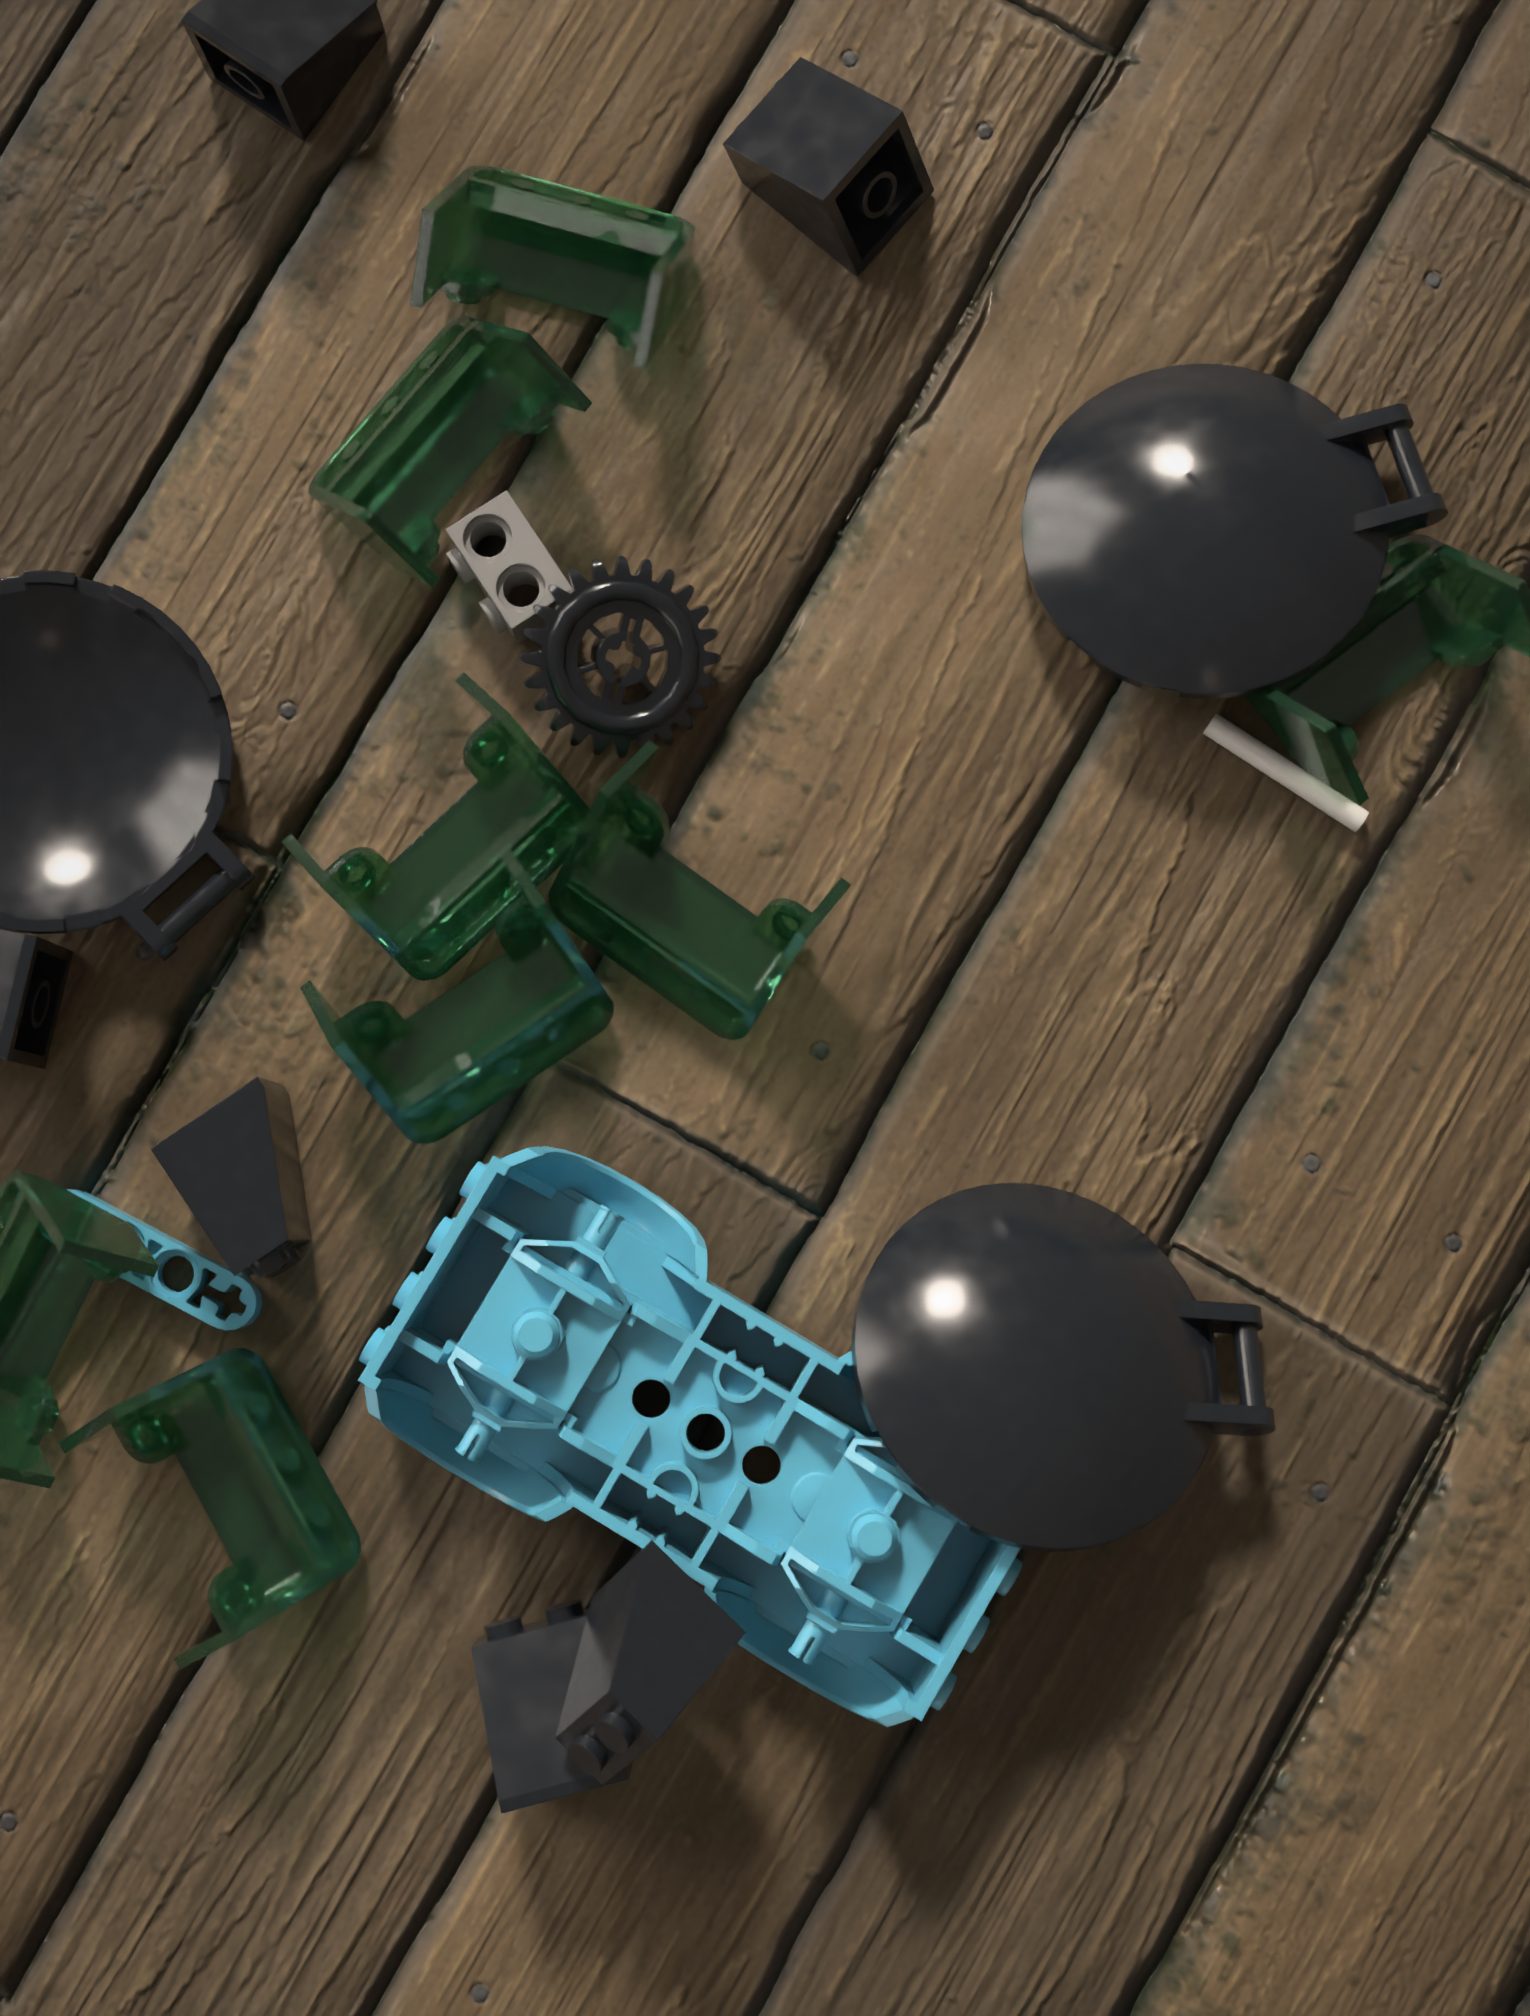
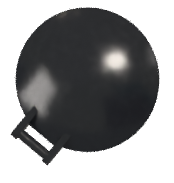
M1187 364L1155 369L1127 378L1100 392L1068 417L1051 437L1032 471L1022 510L1021 539L1028 579L1044 613L1067 642L1071 639L1081 650L1096 660L1098 668L1139 688H1142L1143 684L1165 690L1180 692L1179 697L1215 699L1242 696L1281 685L1304 674L1330 655L1331 650L1353 628L1355 629L1369 609L1379 587L1386 564L1389 537L1432 526L1443 520L1447 516L1448 510L1442 495L1433 492L1410 432L1414 422L1406 404H1394L1341 419L1327 405L1310 393L1267 373L1223 364ZM1386 440L1409 498L1408 500L1393 504L1389 503L1368 445Z
M52 570L23 571V575L0 578V929L32 934L67 933L90 929L121 918L163 961H166L178 950L175 943L236 887L242 891L255 879V876L242 861L214 834L226 805L233 765L232 732L220 686L210 665L182 628L163 611L144 598L113 584L111 587L97 581L77 577L76 573ZM206 856L219 870L157 926L144 912Z
M998 1183L969 1188L941 1198L920 1210L899 1228L885 1244L863 1282L855 1308L852 1327V1362L859 1400L872 1432L878 1431L883 1443L898 1463L895 1470L933 1508L938 1504L958 1519L971 1525L970 1531L998 1543L1027 1550L1069 1552L1097 1548L1121 1540L1158 1518L1180 1498L1201 1467L1213 1434L1261 1436L1276 1430L1274 1411L1266 1406L1258 1339V1331L1263 1329L1261 1307L1253 1304L1196 1301L1181 1274L1154 1242L1115 1212L1072 1192L1028 1183ZM1214 1333L1233 1335L1241 1405L1221 1404Z

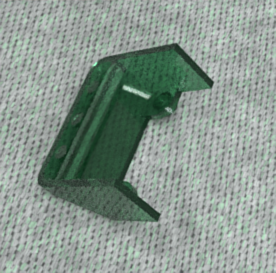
M481 165L470 166L422 209L410 305L423 308L439 290L446 292V297L452 301L462 304H478L481 302V298L491 296L499 288L608 318L607 330L617 337L616 342L624 348L636 351L633 366L646 369L666 338L691 253L695 227L692 223L681 217L502 168Z
M461 316L447 324L412 362L318 470L309 485L308 491L326 511L396 569L433 588L441 579L427 566L440 548L438 539L441 529L433 521L436 515L508 433L516 436L527 433L530 435L538 434L553 421L556 415L555 408L558 404L585 412L592 402L529 333L473 317Z
M1427 535L1403 537L1388 545L1384 571L1369 609L1355 629L1353 628L1331 650L1330 655L1302 675L1281 685L1260 692L1246 694L1245 697L1306 773L1360 806L1369 797L1353 764V760L1359 752L1360 744L1354 730L1348 726L1436 659L1451 666L1476 667L1487 662L1495 652L1505 645L1530 657L1529 588L1525 580Z
M464 672L455 681L487 718L470 735L463 750L464 764L478 782L389 864L376 850L369 847H357L342 854L326 869L291 833L282 841L285 847L326 893L413 978L423 981L433 980L447 973L586 842L593 827V815L586 803L512 715Z
M649 740L598 791L548 894L549 906L554 916L565 927L712 1033L729 1040L741 1039L748 1034L805 957L852 884L841 877L813 912L794 900L778 898L770 901L757 917L661 848L669 833L668 817L657 801L639 789L659 749L657 745Z
M510 848L499 854V856L525 895L505 908L497 919L495 934L506 952L407 1019H404L395 1006L385 1001L363 1003L340 1017L311 980L300 987L330 1046L405 1137L414 1143L429 1144L448 1136L597 1036L608 1026L614 1014V1004L610 996Z
M20 1170L10 1173L0 1188V1479L51 1488L56 1477L39 1448V1444L43 1436L48 1435L53 1430L58 1418V1401L54 1399L52 1388L46 1379L95 1279L111 1283L117 1280L122 1273H127L128 1271L154 1277L159 1265L130 1223L41 1176Z
M231 1349L109 1408L59 1442L65 1454L114 1430L125 1451L141 1463L156 1464L176 1455L234 1564L214 1576L208 1589L209 1606L221 1630L175 1657L174 1660L179 1669L237 1640L351 1570L360 1558L361 1541L352 1520L267 1364L258 1354L249 1349Z

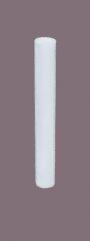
M1216 713L1204 730V735L1352 831L1356 832L1366 820L1369 814L1367 810Z

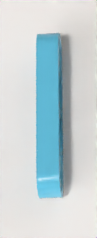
M75 1189L58 1190L49 1195L42 1203L38 1214L39 1225L44 1235L51 1241L205 1323L225 1331L236 1330L252 1324L260 1315L263 1305L262 1293L257 1284L245 1275L234 1276L228 1266L92 1194ZM78 1202L80 1204L77 1209L79 1217L92 1224H101L103 1214L108 1217V1220L102 1224L95 1234L78 1227H69L64 1232L61 1229L65 1220L57 1215L61 1206L72 1207ZM124 1227L133 1230L140 1240V1249L137 1256L128 1263L116 1261L111 1256L108 1245L112 1234ZM95 1235L92 1248L87 1246V1242ZM174 1256L185 1257L194 1268L192 1283L181 1292L168 1288L162 1278V1270L165 1263ZM210 1271L216 1273V1277L208 1284L209 1286L221 1292H232L237 1286L242 1289L239 1300L247 1305L244 1313H231L228 1318L224 1317L222 1313L225 1305L210 1295L202 1296L200 1305L194 1302V1299L206 1287Z

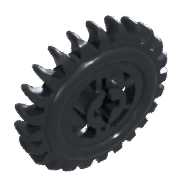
M622 555L616 558L614 571L611 575L608 574L600 560L593 559L591 562V580L587 581L577 570L571 568L568 570V575L573 590L568 593L554 584L548 586V590L557 604L554 609L539 604L533 606L534 612L545 622L544 628H525L523 630L526 637L539 644V649L521 654L520 659L524 663L538 666L540 671L526 678L524 685L528 688H545L546 692L534 703V709L537 711L557 709L549 723V728L552 731L560 730L570 723L573 724L569 737V743L572 746L579 745L588 735H592V752L594 755H600L609 741H613L619 758L626 757L631 741H636L641 752L648 755L651 752L653 735L657 734L664 743L671 745L674 739L670 726L676 723L687 730H691L693 723L686 710L689 707L699 710H706L708 708L707 702L697 692L699 688H713L718 684L715 678L704 673L705 666L716 664L721 660L719 654L704 650V645L715 639L718 631L714 628H699L698 626L708 614V606L687 607L694 593L692 585H685L675 592L671 591L675 576L673 570L666 569L655 581H652V564L648 559L641 561L634 575H631L627 559ZM621 613L618 628H611L601 633L593 625L600 618ZM630 619H633L631 630L628 631ZM644 619L648 620L658 631L663 643L647 645L642 640L640 633ZM589 629L596 637L591 646V661L578 665V648L586 631ZM622 641H626L625 649L634 654L631 664L621 663L618 672H614V664L606 659V653L608 649L619 650ZM665 651L664 670L657 685L654 686L645 677L650 668L651 654ZM595 670L604 679L600 696L593 694L585 685L581 673ZM639 681L649 690L641 698L627 703L622 702L626 687L637 684ZM616 683L614 695L611 697L612 687Z

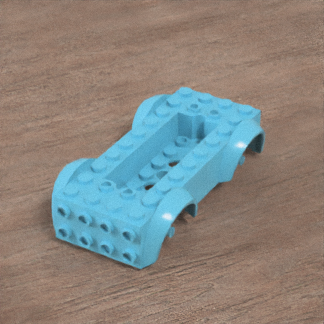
M548 1146L530 1147L503 1158L493 1156L488 1164L478 1161L460 1189L459 1194L467 1198L457 1217L452 1219L444 1217L426 1246V1250L434 1255L425 1270L421 1271L418 1275L411 1272L396 1294L392 1305L400 1309L393 1323L391 1326H387L385 1330L379 1327L373 1333L359 1357V1361L367 1365L358 1381L365 1384L364 1390L368 1413L387 1430L429 1459L483 1492L528 1516L547 1522L575 1507L641 1548H644L653 1540L690 1578L704 1585V1592L746 1632L737 1643L739 1646L839 1706L886 1727L910 1720L913 1717L922 1721L930 1706L937 1711L940 1710L957 1680V1675L953 1674L951 1669L961 1651L964 1649L972 1653L987 1630L990 1618L983 1615L992 1597L995 1592L1005 1596L1015 1582L1023 1563L1015 1558L1021 1548L1001 1544L975 1534L969 1530L971 1525L958 1519L938 1504L933 1508L916 1493L895 1470L898 1463L883 1443L878 1431L872 1432L867 1422L854 1379L852 1351L838 1358L707 1279L708 1260L705 1240L690 1221L662 1198L612 1168L565 1149ZM648 1379L662 1382L670 1394L668 1409L662 1415L653 1418L645 1417L638 1413L632 1401L635 1387L640 1382ZM711 1414L722 1422L725 1429V1437L717 1448L704 1451L694 1447L689 1441L687 1435L688 1424L697 1415ZM756 1446L772 1448L778 1454L781 1462L780 1471L776 1478L765 1484H758L749 1480L742 1468L745 1454Z

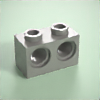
M507 490L445 529L454 547L446 553V556L465 585L474 579L477 581L486 595V598L478 604L498 634L508 628L516 642L520 643L528 638L523 633L525 628H543L545 626V622L534 612L533 606L539 604L554 609L557 605L548 590V586L554 584L568 593L573 590ZM500 536L506 540V545L498 555L483 557L476 553L478 544L484 538ZM529 584L539 589L537 599L528 606L517 607L508 602L510 593L520 585Z

